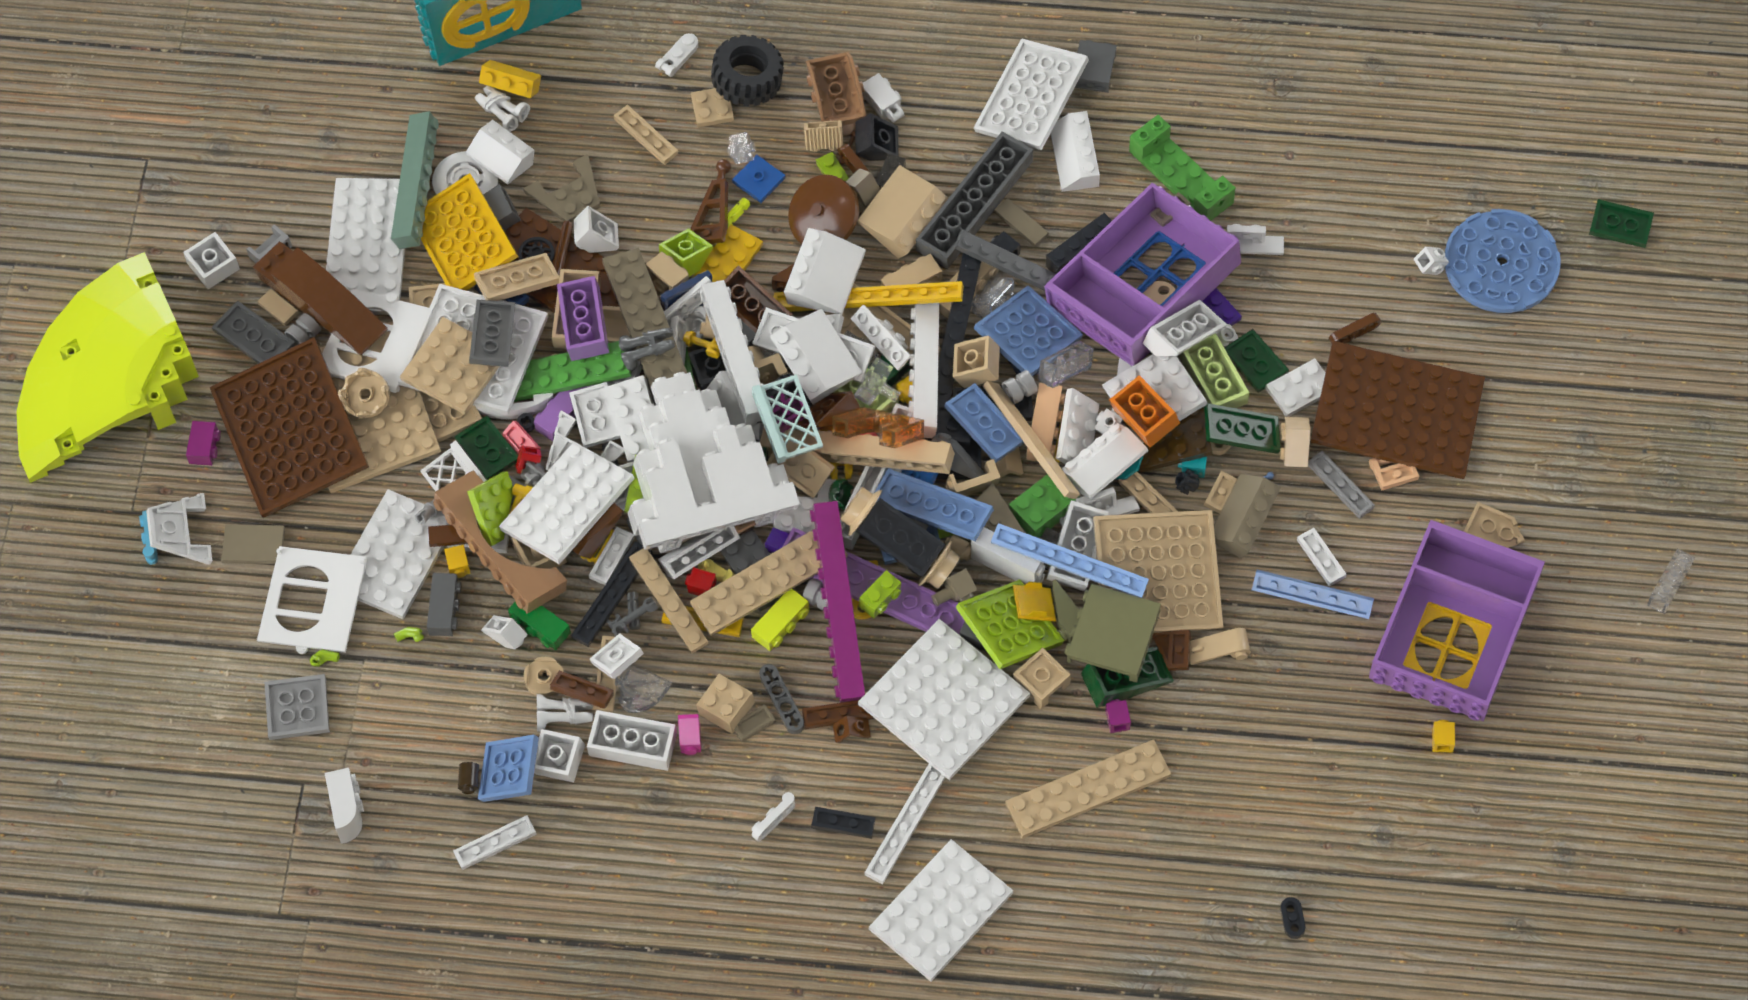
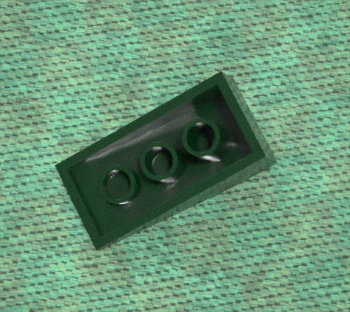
M1157 646L1148 648L1137 683L1129 681V675L1087 664L1081 672V676L1096 708L1106 706V703L1118 699L1123 701L1174 681Z

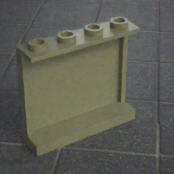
M1091 584L1090 589L1085 590L1083 596L1084 607H1080L1078 610L1077 626L1074 625L1071 631L1072 642L1071 644L1067 643L1065 649L1067 663H1070L1071 659L1129 675V681L1137 683L1161 612V603Z

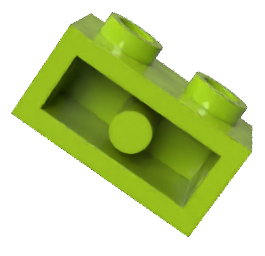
M886 570L860 596L859 607L874 619L879 613L882 614L888 607V604L900 595L901 582Z

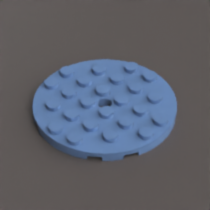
M1492 209L1491 212L1481 214L1479 212L1471 215L1453 230L1445 249V257L1449 261L1445 266V271L1452 287L1467 302L1491 312L1513 313L1539 304L1550 294L1560 272V252H1558L1555 244L1556 241L1551 233L1540 226L1534 218L1513 210ZM1504 258L1507 260V263L1500 265L1497 259Z

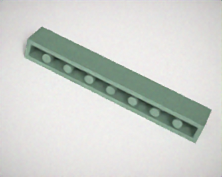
M430 111L409 116L391 240L399 249L420 246L421 237L423 236L422 227L425 221V207L427 206V194L430 188L429 180L432 174V160L434 159V147L437 141L436 133L439 128L438 120Z

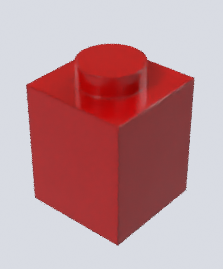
M694 567L691 574H687L685 580L688 593L697 596L715 587L717 583L715 573Z

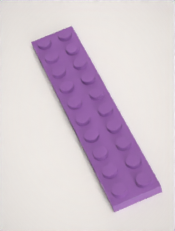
M793 527L783 547L806 533ZM847 552L846 564L851 598L859 601L860 596L886 569ZM888 571L901 582V593L888 604L883 613L925 632L940 619L959 634L965 620L956 609L958 602L950 599L937 607L931 598V595L936 594V592ZM818 574L812 577L819 580Z

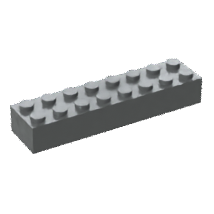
M1002 131L917 237L916 251L924 256L931 254L937 264L948 270L961 253V251L954 249L960 231L965 230L973 235L978 232L994 209L997 208L1033 162V149Z

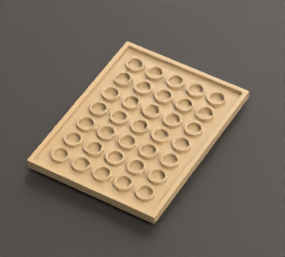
M393 321L385 324L393 325ZM386 331L368 350L382 352L390 332ZM325 346L320 348V350H321L322 353H323V350H324ZM338 350L339 357L345 363L352 366H364L377 360ZM332 377L339 391V389L344 387L345 380ZM399 385L400 391L396 393L390 392L389 401L385 409L379 415L372 418H358L346 411L369 468L329 486L328 488L331 493L441 452L419 390ZM370 390L363 392L362 399L369 398Z

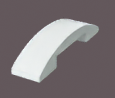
M553 393L533 395L534 401L513 403L508 415L477 406L476 409L480 415L488 416L489 418L518 419L523 413L535 415L542 412L546 408L548 401L554 397Z

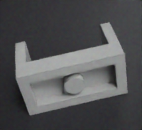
M273 225L271 227L273 235L255 251L248 247L246 249L248 256L257 263L279 241L288 248H291L290 237L276 225Z

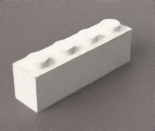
M734 526L695 536L680 545L679 549L672 550L659 558L658 561L666 575L675 579L740 539V536Z

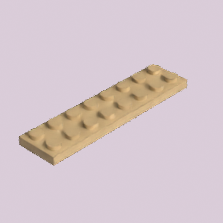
M812 531L690 601V604L711 636L818 574V568H821L820 560L816 561L815 549H818L817 541H813Z
M1153 739L1006 800L1005 804L1023 839L1171 777V772Z

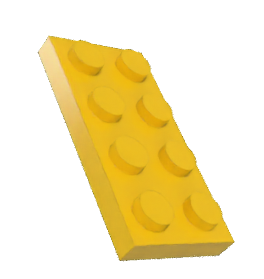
M731 224L727 229L725 242L716 244L700 271L692 278L708 270L712 274V282L725 280L738 265L745 271L763 246V241Z

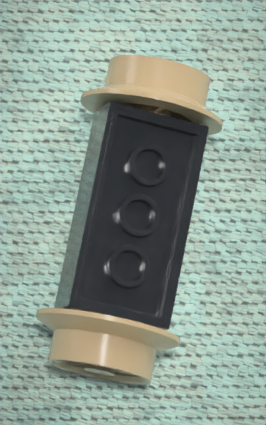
M862 487L840 517V520L849 526L848 536H851L854 531L918 577H921L918 582L919 586L928 582L938 589L960 559V556L951 550L952 540L943 543L886 501L879 498L882 490L872 494Z

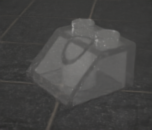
M995 277L992 282L989 281L981 294H977L973 298L972 313L983 319L1013 297L1014 279Z

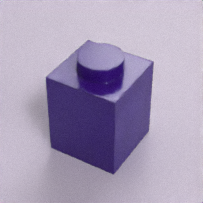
M773 527L765 542V548L768 552L774 553L781 549L789 533Z

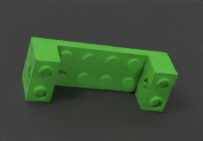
M1156 115L1130 135L1129 152L1174 195L1179 192L1191 202L1193 209L1197 213L1205 215L1212 221L1234 203L1236 187L1223 175L1216 181L1213 180L1170 139L1171 126L1160 115Z

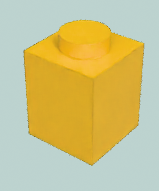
M464 544L444 549L450 574H457L458 578L471 574Z
M1448 720L1434 721L1432 728V752L1453 753L1455 747V722H1449Z

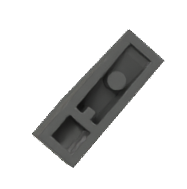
M938 433L932 438L931 442L945 441L951 443L955 453L951 470L971 479L986 474L956 440L951 439L950 435Z

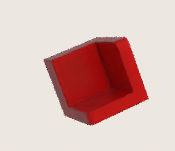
M521 445L516 462L518 474H521L522 469H525L527 461L534 462L535 464L540 463L542 457L540 448Z

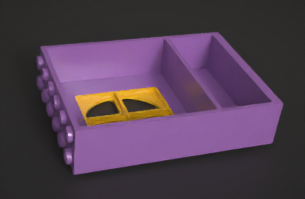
M1430 520L1373 659L1369 678L1377 684H1386L1396 691L1407 692L1414 698L1428 700L1435 706H1444L1454 713L1468 715L1472 720L1484 721L1539 582L1545 562ZM1444 617L1453 620L1445 642H1440L1421 634V630L1433 620ZM1460 624H1467L1475 633L1478 641L1477 654H1472L1453 646V641ZM1417 642L1441 651L1432 673L1424 671L1417 661L1415 654V644ZM1449 654L1473 663V666L1465 674L1457 678L1443 679L1440 676Z

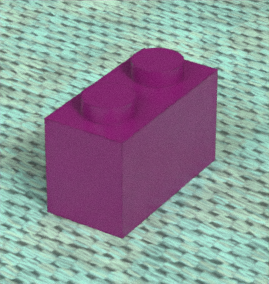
M192 421L186 451L189 464L213 465V459L217 458L216 443L220 441L221 431L218 430L215 422Z

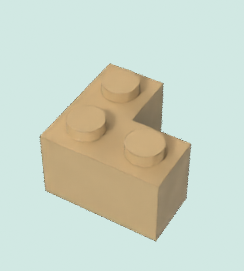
M1285 417V423H1281L1280 428L1281 441H1285L1284 448H1280V460L1284 461V466L1308 467L1310 443L1309 418Z

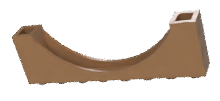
M474 470L435 491L433 501L435 508L444 514L449 525L455 527L459 537L466 540L470 550L473 553L476 552L480 557L481 563L491 570L493 577L503 584L504 590L507 594L513 596L519 608H523L528 614L566 591L567 579L556 566L548 569L518 564L500 555L486 542L478 528L476 516L467 491L483 483Z

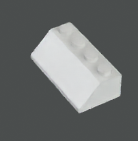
M1087 111L1068 113L1056 122L1050 133L1061 190L1064 192L1099 187L1100 174Z
M1198 300L1152 326L1143 344L1155 356H1177L1222 330L1227 324L1201 300Z
M1116 423L1102 436L1096 438L1090 446L1083 449L1073 460L1067 462L1062 470L1078 492L1091 499L1148 452V449L1129 428Z

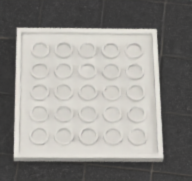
M439 284L403 371L442 317L473 332L476 300H485L484 296ZM515 304L509 366H500L479 397L474 401L473 406L506 415L509 414L548 319L547 312ZM399 378L398 383L400 386L418 390Z
M938 619L858 701V705L950 780L1030 697V692L1002 669H999L997 665L942 620Z

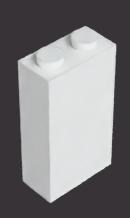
M984 527L976 542L971 541V559L1015 581L1021 580L1024 585L1028 582L1042 583L1045 574H1043L1045 570L1044 563L992 544L993 531Z

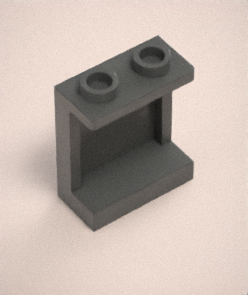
M1080 40L1077 53L1088 56L1089 61L1075 88L1109 93L1117 45Z

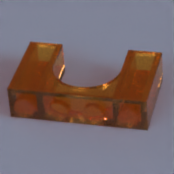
M859 407L832 416V435L851 438L864 433H879V445L898 448L924 439V419Z

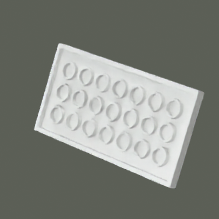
M336 178L326 271L350 292L352 289L384 297L389 292H395L398 300H400L405 248L399 249L391 240L400 179ZM369 309L374 315H389L379 309Z

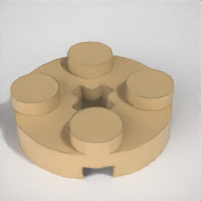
M538 657L534 659L535 661L530 665L528 664L524 670V682L528 691L534 695L541 694L544 697L556 695L558 692L550 690V684L559 670L564 672L562 666L551 657ZM543 673H547V676L549 678L546 680H541L539 676H542Z

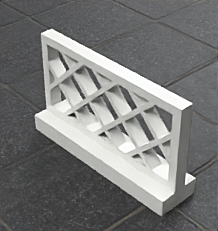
M456 440L450 444V449L420 470L435 491L440 489L441 482L451 483L455 481L456 470L465 471V475L474 470L483 482L487 481ZM453 455L455 458L454 465H444L445 459ZM433 468L439 469L438 478L429 477L427 473ZM443 469L453 470L451 479L442 478Z

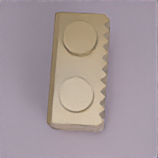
M842 120L804 123L806 150L817 152L824 148L837 150L843 146Z

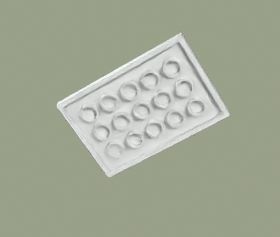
M1021 39L974 126L975 132L997 138L1003 131L1031 148L1042 150L1089 61L1088 56Z
M573 442L499 527L504 533L560 564L635 478L630 472Z
M389 489L386 491L350 554L367 557L358 601L398 618H405L444 546L430 547L428 527L449 525L441 511H438L436 516L429 518L425 524L418 523L415 515L424 508L425 504Z
M951 839L869 926V930L932 982L1013 894V890Z

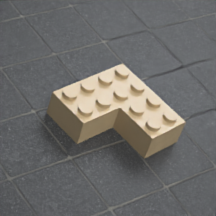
M560 270L559 284L595 276L600 288L601 280L599 271ZM557 292L552 342L554 348L566 349L559 295ZM602 306L608 343L619 341V338L624 335L631 338L620 307Z

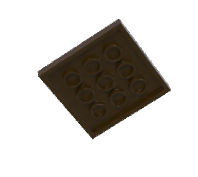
M1204 407L1182 419L1178 426L1149 448L1144 442L1143 444L1147 447L1148 452L1143 455L1137 472L1143 473L1213 455L1211 442L1206 441Z

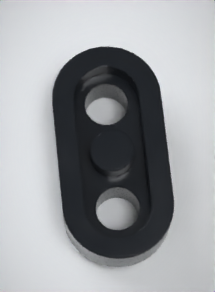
M1294 897L1285 898L1280 906L1285 934L1291 939L1301 938L1306 929L1301 903ZM1291 907L1294 911L1288 912L1287 908ZM1297 927L1298 931L1294 932L1291 930V928Z

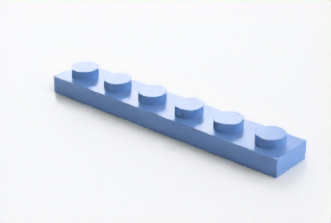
M1258 569L1256 570L1252 587L1253 591L1366 619L1370 618L1374 598Z

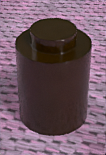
M462 762L459 764L458 789L463 794H473L474 791L478 790L479 764Z

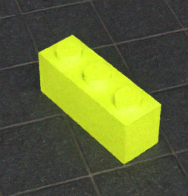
M793 589L784 593L751 629L752 638L769 651L774 647L777 648L782 643L783 637L795 629L796 623L808 615V600Z

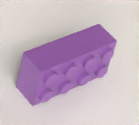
M595 276L557 284L566 349L571 361L610 353L600 288Z

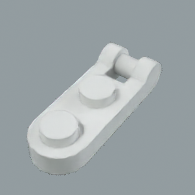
M684 34L663 58L656 62L655 67L659 70H664L666 75L672 77L697 50V37L694 34Z
M785 793L782 796V802L776 808L772 807L767 812L766 818L762 822L758 821L752 827V837L758 842L763 840L795 808V799L792 793Z

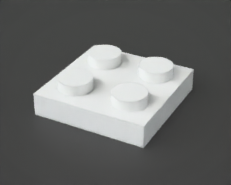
M619 633L593 655L590 661L602 672L615 679L644 653L640 647Z

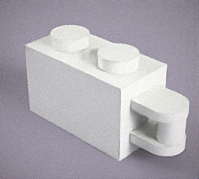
M878 73L863 82L864 92H862V96L880 118L885 119L888 117L894 123L905 116L901 109V96L896 90L894 91L886 78H883Z

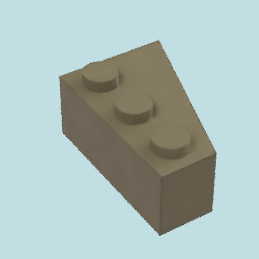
M992 483L976 499L993 506L994 509L984 527L995 532L999 523L1024 533Z

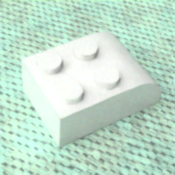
M349 768L325 773L335 829L341 844L347 843L358 836L362 828L361 812H364L363 803L359 795L360 787L356 776L351 774Z

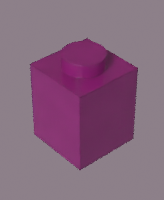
M1117 699L1106 703V716L1110 733L1130 730L1131 721L1126 700L1121 701Z

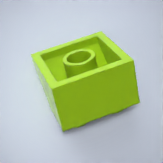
M689 228L659 244V253L662 251L667 256L672 257L677 265L687 270L689 277L700 271L713 249V245Z

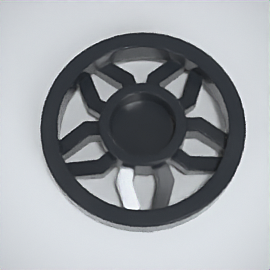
M532 237L525 240L521 244L518 253L520 260L523 259L522 253L527 256L526 258L544 252H550L547 255L550 257L551 262L555 256L554 247L551 242L542 237ZM534 242L532 247L527 246L529 243ZM543 243L547 244L550 248H543Z

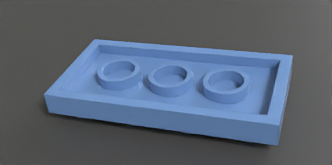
M975 383L945 403L944 407L987 455L994 459L995 463L1024 443L1002 412Z

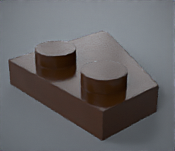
M1190 630L1153 633L1152 637L1168 670H1189Z

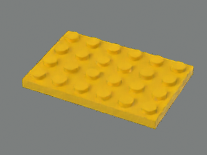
M470 173L427 201L421 241L447 286L467 291L477 284L474 279L475 272L510 263L519 257Z

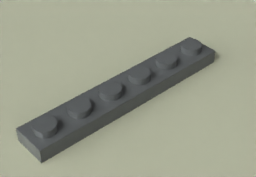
M965 230L959 233L954 249L1045 291L1044 286L1056 275L1052 271Z

